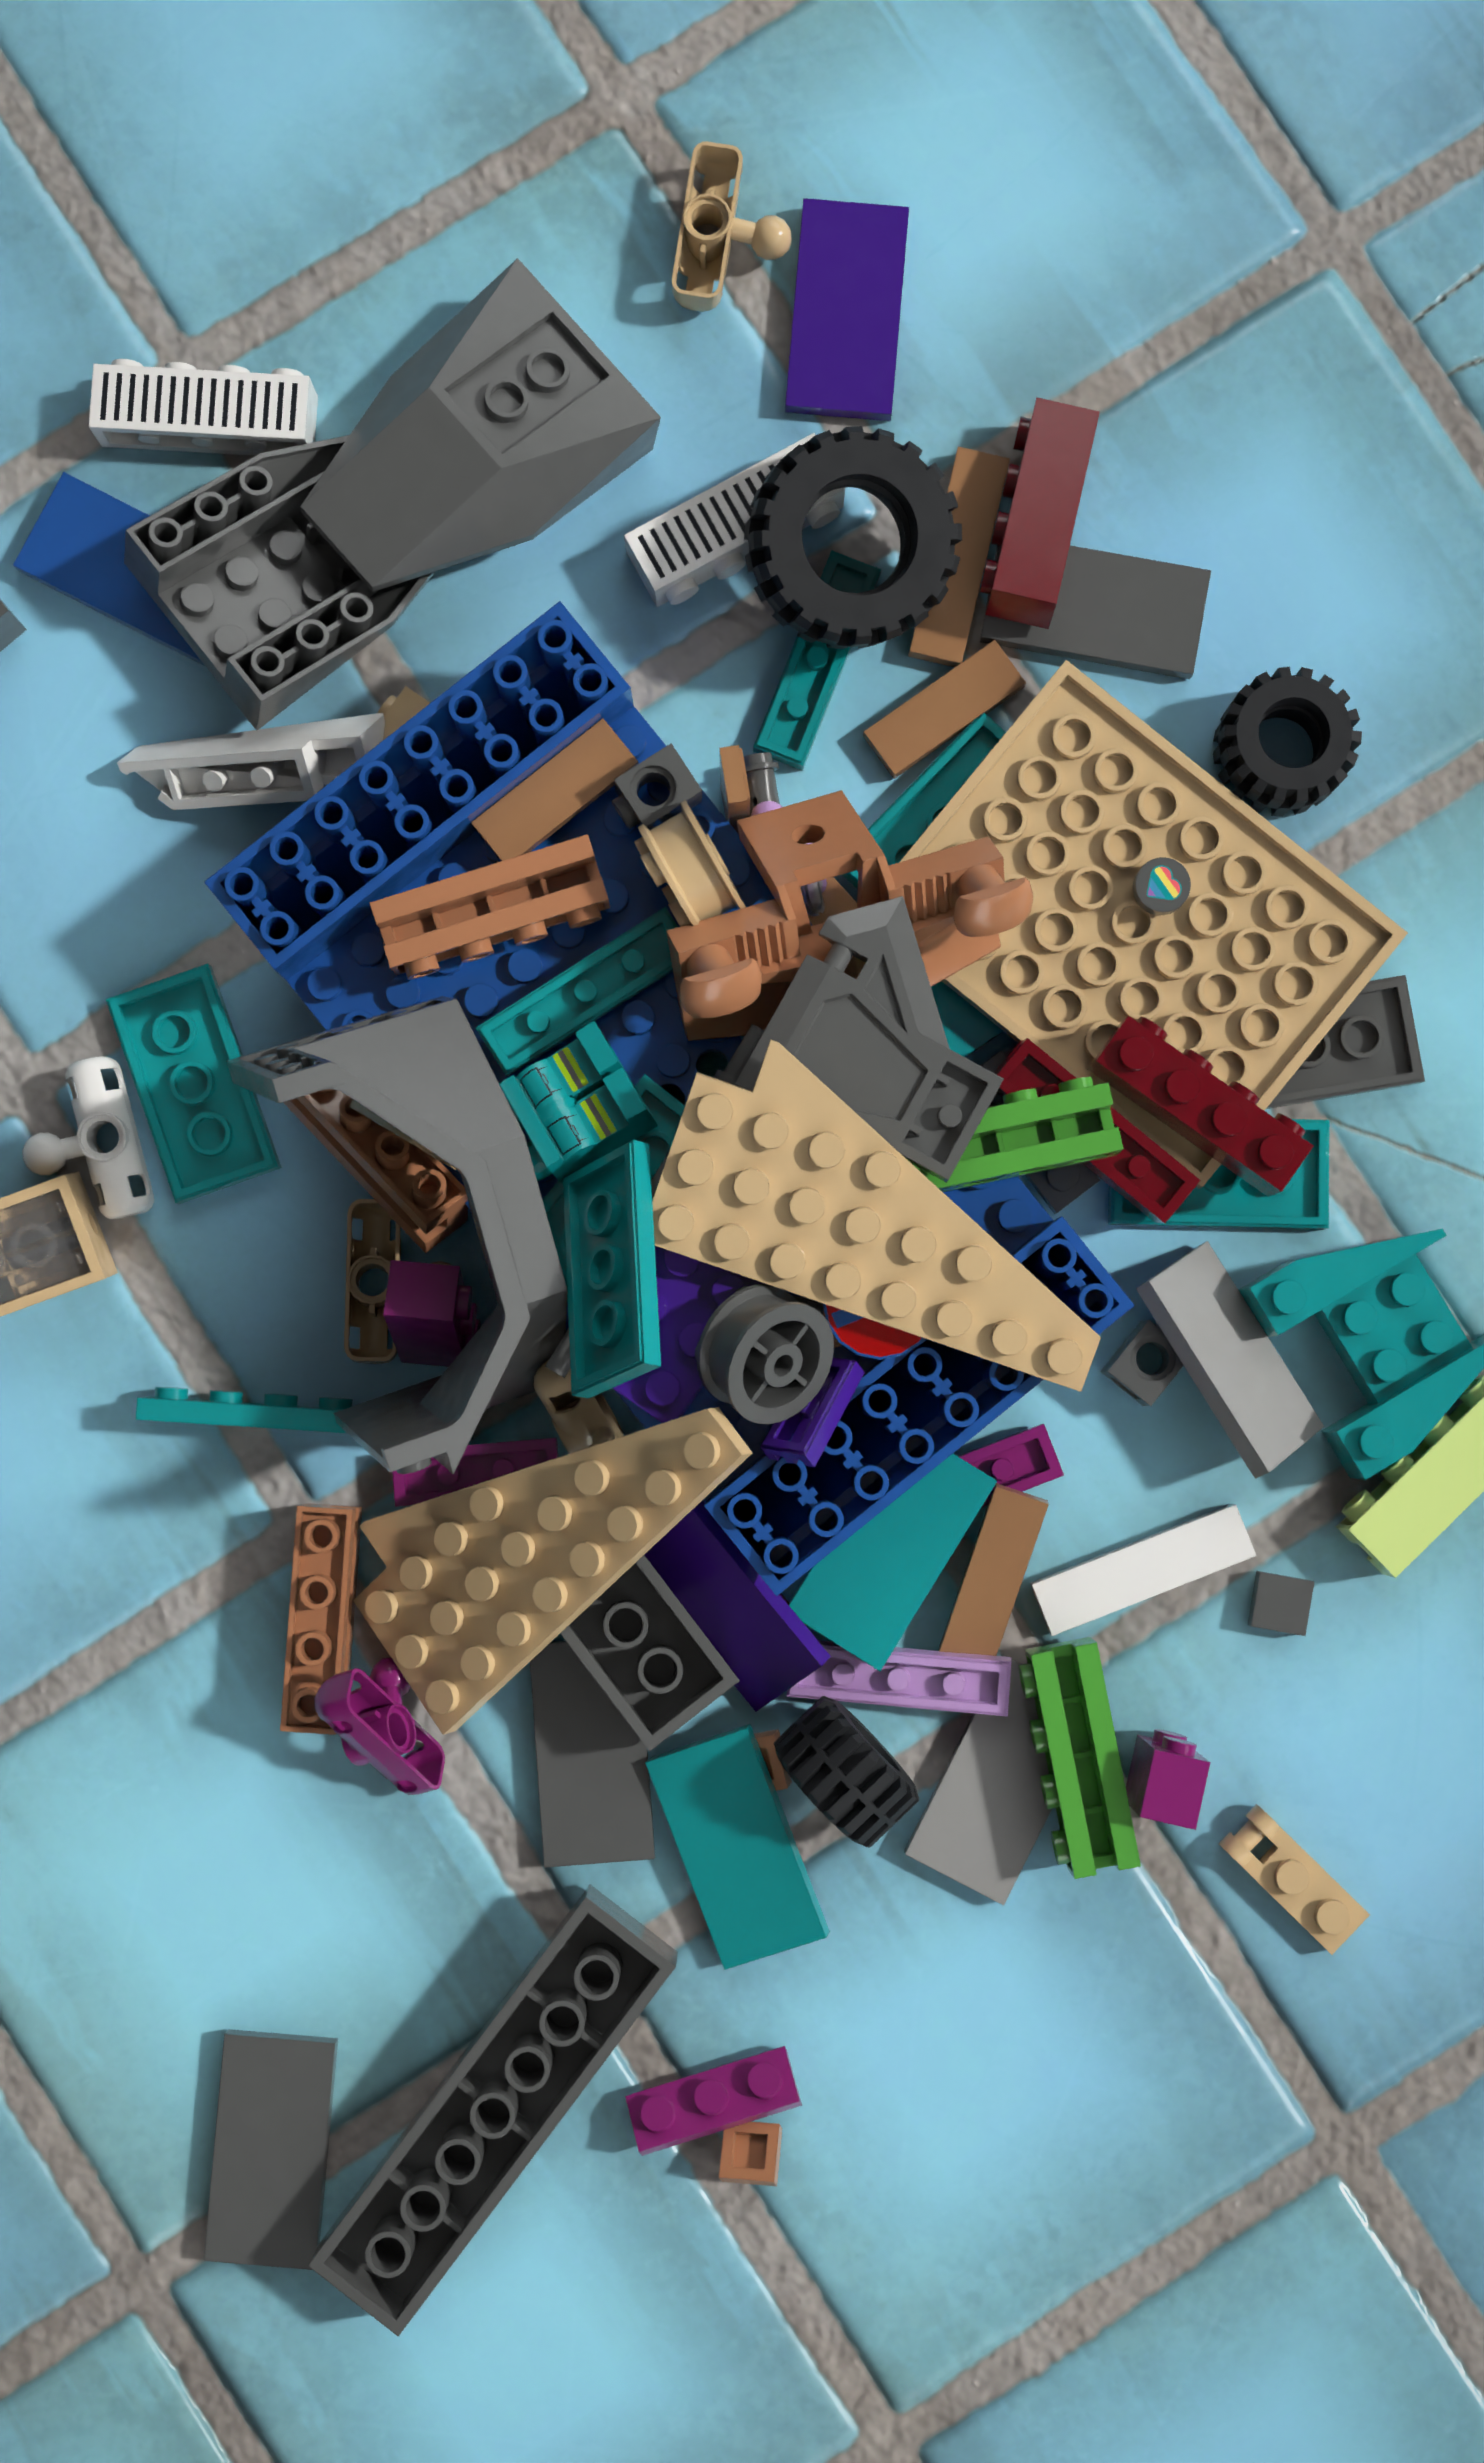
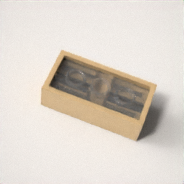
M79 1171L62 1175L0 1198V1317L118 1273Z

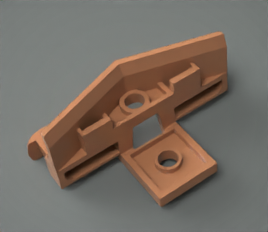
M842 790L737 820L739 839L775 899L701 920L695 926L688 924L666 931L685 1035L688 1041L745 1036L752 1024L765 1030L806 955L808 954L824 961L833 944L819 936V932L825 922L813 926L810 925L800 889L801 886L857 870V908L903 896L930 986L932 987L1000 948L999 933L1010 930L1027 919L1031 913L1033 903V891L1030 881L1023 877L1005 882L1004 858L989 837L888 866L884 853ZM852 956L844 973L857 979L865 962Z

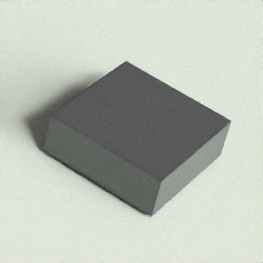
M1256 1571L1247 1625L1306 1636L1314 1581Z

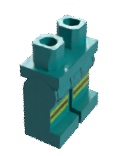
M595 1021L575 1032L578 1037L576 1040L547 1059L537 1061L524 1069L517 1077L512 1075L499 1083L521 1129H525L531 1139L527 1146L537 1181L553 1174L561 1183L564 1177L572 1174L575 1170L581 1169L658 1126L613 1048Z

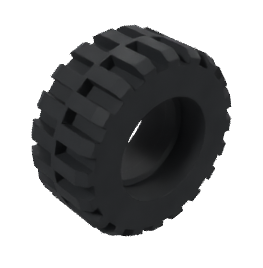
M862 426L845 427L837 433H831L828 430L813 436L808 442L802 445L799 444L770 471L762 486L756 491L750 505L752 512L750 519L745 523L744 539L748 540L749 553L745 555L747 570L754 573L758 584L754 587V590L761 603L767 600L775 611L772 615L773 618L783 627L790 625L798 631L797 637L810 643L819 641L826 643L827 648L845 649L847 647H858L860 649L900 636L905 631L916 627L929 616L928 612L931 608L941 603L949 590L946 586L948 578L957 572L960 557L954 555L955 544L962 541V524H954L952 511L958 508L954 492L951 491L945 494L938 481L945 475L936 463L928 467L919 458L923 451L911 441L904 445L893 441L894 433L878 428L874 433H865ZM844 487L858 488L877 497L891 512L900 536L899 560L892 574L878 587L861 593H847L836 590L820 579L807 560L802 541L803 524L813 504L824 494Z

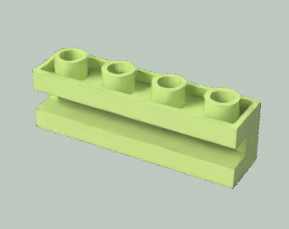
M1484 1375L1474 1379L1459 1397L1463 1402L1449 1416L1445 1414L1412 1453L1381 1471V1475L1385 1479L1371 1493L1366 1489L1362 1490L1342 1509V1513L1346 1517L1336 1527L1351 1543L1358 1544L1369 1555L1367 1559L1381 1574L1396 1578L1484 1492Z

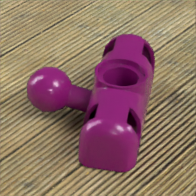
M391 1657L382 1658L373 1666L370 1677L361 1669L354 1668L328 1678L316 1693L314 1701L315 1710L320 1719L330 1725L334 1732L341 1737L342 1747L351 1763L356 1766L372 1765L382 1776L390 1780L399 1791L407 1795H419L440 1788L445 1764L444 1751L442 1746L412 1718L410 1712L403 1706L402 1697L410 1691L411 1686ZM353 1680L360 1683L361 1687L351 1691ZM416 1740L424 1744L423 1747L412 1751ZM410 1751H412V1752H411L410 1754H408L405 1758H403V1757L401 1756V1755H403V1754H406V1753H409Z

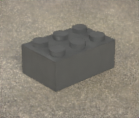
M645 1555L560 1633L649 1751L740 1681Z

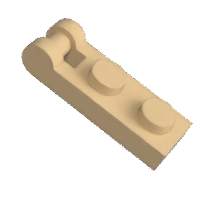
M1256 1804L1245 1815L1249 1819L1247 1823L1235 1835L1229 1832L1219 1845L1333 1955L1370 1914ZM1266 1836L1274 1845L1258 1860L1250 1851Z

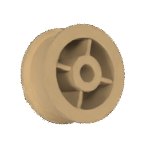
M686 800L680 802L681 813L649 830L643 824L638 827L642 837L634 841L656 886L659 887L666 882L669 884L662 888V891L680 927L688 924L698 925L701 920L722 915L735 907L738 909L746 908L729 877L730 872L709 835L704 833Z

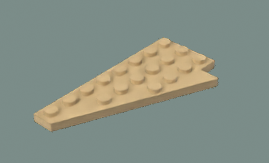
M770 1039L753 1091L699 1072L696 1073L652 1200L655 1246L1079 1392L1082 1391L1101 1337L782 1044Z
M719 1407L708 1408L366 1520L359 1527L387 1568L353 1601L441 1733L445 1735L454 1732L752 1454V1451Z

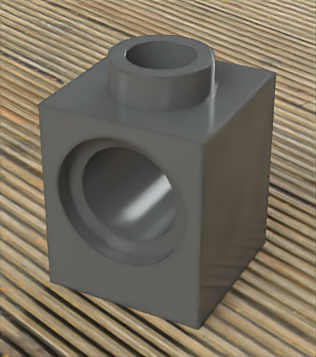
M672 743L614 779L615 792L618 797L611 801L629 830L636 825L639 827L642 824L651 830L681 813L680 802L686 800L691 809L702 802V789ZM650 782H658L668 789L670 795L663 804L649 806L644 804L638 797L641 787Z
M1150 1320L1140 1321L1100 1372L1142 1406H1152L1184 1365L1157 1323L1155 1325ZM1146 1343L1155 1345L1162 1355V1364L1159 1370L1152 1375L1142 1372L1136 1363L1137 1352Z

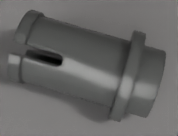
M769 752L744 756L750 792V816H752L753 808L761 802L774 801L780 804L774 773L779 770V765L777 762H773L772 754Z

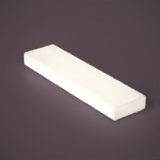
M1230 1504L1031 1582L1030 1585L1051 1636H1054L1256 1556L1237 1505Z

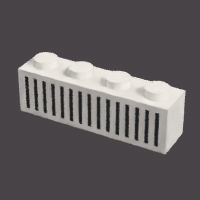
M116 359L111 362V365L93 364L89 428L102 447L256 456L263 452L315 442L318 395L309 376H304L301 372L289 368H277L272 370L271 374L250 373L246 368L236 365H223L218 368V371L197 370L194 366L182 362H169L162 368L144 367L141 363L129 359Z
M815 433L624 535L626 553L656 607L668 601L671 605L680 604L697 593L699 590L698 585L715 576L719 580L726 579L739 572L746 565L745 555L749 553L748 540L744 539L745 523L750 519L752 512L750 505L756 491L762 486L770 471L799 444L802 445L815 436ZM846 488L835 489L821 496L809 510L803 524V529L811 525L812 529H818L837 518L840 514L839 509L844 507Z

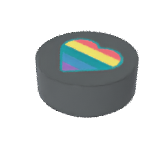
M1166 857L1155 858L1145 863L1136 874L1133 882V895L1137 904L1144 911L1153 915H1168L1175 912L1187 900L1191 889L1190 877L1185 867L1178 861Z

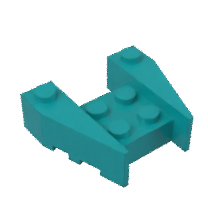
M1443 1228L1285 1262L1238 1289L1268 1337L1279 1336L1312 1315H1315L1366 1399V1405L1322 1430L1349 1478L1366 1480L1412 1453L1484 1369V1334L1469 1342L1416 1255L1418 1252L1447 1236Z

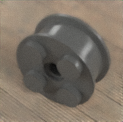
M756 1284L739 1288L714 1311L705 1325L700 1341L695 1348V1359L700 1380L712 1396L722 1402L731 1404L741 1416L751 1422L774 1424L796 1415L818 1394L831 1368L834 1340L828 1321L818 1310L807 1304L797 1302L786 1290L768 1284Z

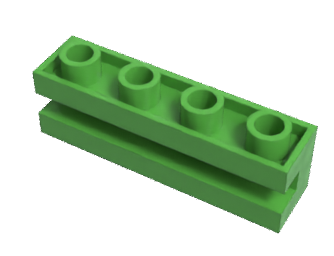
M1082 1077L1058 1084L1060 1093L1038 1097L1036 1089L1033 1088L1002 1096L1003 1105L987 1109L947 1183L917 1166L915 1167L942 1192L1116 1156L1124 1148L1119 1127H1114L1110 1108L1114 1104L1109 1082L1093 1085L1092 1077Z
M1090 1637L1024 1649L1027 1664L1018 1665L1019 1676L1025 1699L1034 1697L1038 1719L1029 1720V1727L1035 1753L1045 1752L1049 1774L1040 1776V1783L1046 1809L1056 1808L1060 1830L1051 1831V1840L1057 1864H1066L1074 1879L1097 1875L1096 1869L1114 1865L1119 1871L1141 1867L1097 1642Z

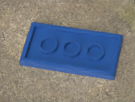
M63 472L13 566L19 572L205 666L124 564L126 529L150 515Z

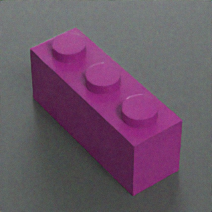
M391 1260L383 1315L401 1363L449 1367L481 1327V1320L476 1319L477 1305L472 1303V1286H465L460 1266Z

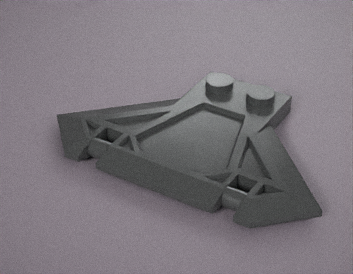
M903 896L829 916L820 930L819 936L833 944L824 961L808 954L806 955L735 1085L753 1091L770 1039L782 1044L909 1162L947 1183L1004 1078L950 1050ZM852 956L865 962L857 979L844 973Z

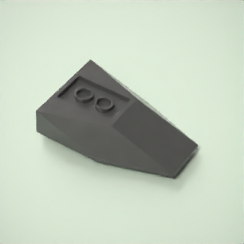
M517 258L390 376L304 500L300 510L365 585L374 592L533 540L652 451L661 417Z
M350 435L260 453L125 531L124 564L256 731L391 628L435 573L432 572L372 592L301 513L300 506Z

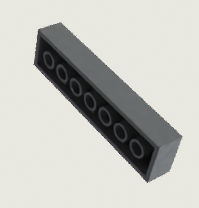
M590 1884L321 2240L308 2266L391 2332L399 2336L675 1969L678 1952Z

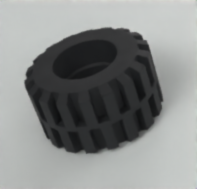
M1290 666L1277 668L1271 677L1266 671L1256 676L1250 685L1246 684L1238 692L1220 719L1221 723L1215 730L1213 742L1218 743L1217 748L1213 752L1214 764H1222L1223 766L1218 777L1223 785L1232 782L1236 787L1232 793L1241 800L1244 796L1251 799L1250 807L1258 813H1261L1265 807L1271 808V816L1283 817L1289 810H1293L1294 815L1306 812L1313 804L1317 806L1324 801L1348 776L1347 773L1354 767L1359 755L1354 753V750L1361 744L1362 731H1353V727L1360 720L1357 709L1347 711L1345 704L1350 700V696L1344 689L1338 694L1333 692L1329 687L1334 680L1325 674L1319 681L1312 679L1313 669L1301 667L1296 675H1291ZM1270 718H1286L1298 723L1307 732L1312 742L1313 758L1311 764L1300 768H1289L1270 759L1264 752L1259 740V724Z
M822 1696L774 1742L780 1763L797 1786L832 1824L855 1843L870 1848L919 1801L915 1784L900 1764L849 1710L834 1699Z

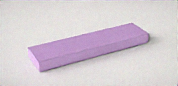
M818 1640L831 1657L822 1667L787 1690V1697L820 1699L822 1696H826L842 1702L1008 1717L1012 1657L895 1647L882 1670L878 1671L836 1643Z

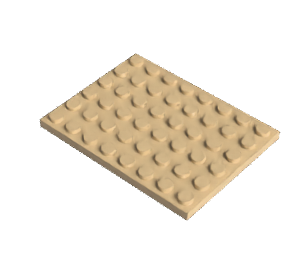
M1067 660L1064 661L900 861H906L989 837L1004 858L1005 882L1023 877L1030 881L1033 891V903L1031 913L1027 919L1020 925L999 933L1000 948L942 980L944 984L1017 1043L1028 1038L1076 1078L1092 1077L1093 1085L1106 1082L1087 1070L1118 1025L1128 1015L1136 1021L1142 1016L1160 1026L1168 1035L1164 1041L1181 1053L1185 1049H1190L1207 1059L1214 1067L1210 1073L1227 1085L1231 1081L1238 1082L1255 1093L1259 1098V1102L1256 1105L1264 1111L1408 934V932ZM1160 857L1171 858L1181 863L1187 870L1191 881V889L1187 900L1179 909L1168 915H1153L1144 911L1137 904L1133 895V882L1136 874L1145 863ZM1110 1086L1114 1104L1112 1108L1201 1181L1196 1187L1198 1189L1202 1188L1221 1163Z

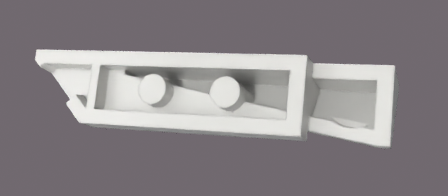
M383 713L259 729L257 731L252 730L142 745L133 749L118 761L117 764L119 770L125 775L136 772L160 790L161 793L157 799L172 810L307 801L320 791L324 785L329 784L383 741L385 719Z

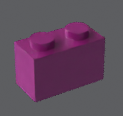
M1154 1729L1153 1738L1137 1734L1126 1783V1792L1129 1806L1139 1817L1196 1830L1211 1762L1196 1751L1197 1744L1187 1741L1186 1736L1160 1729Z

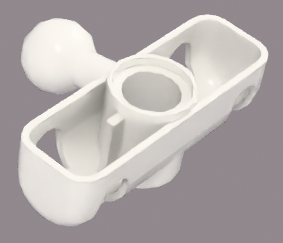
M98 1056L70 1064L66 1070L65 1078L72 1092L73 1100L71 1102L78 1126L77 1135L63 1139L48 1132L31 1136L26 1141L22 1150L23 1161L26 1167L39 1175H51L58 1172L64 1166L66 1160L85 1156L93 1187H95L99 1197V1210L106 1218L122 1219L149 1211L154 1203V1194L119 1063L112 1058ZM113 1069L115 1071L119 1089L106 1091L101 1070ZM112 1123L119 1133V1141L112 1151L105 1153L97 1144V1133L103 1125ZM141 1175L145 1184L146 1195L133 1197L128 1176Z

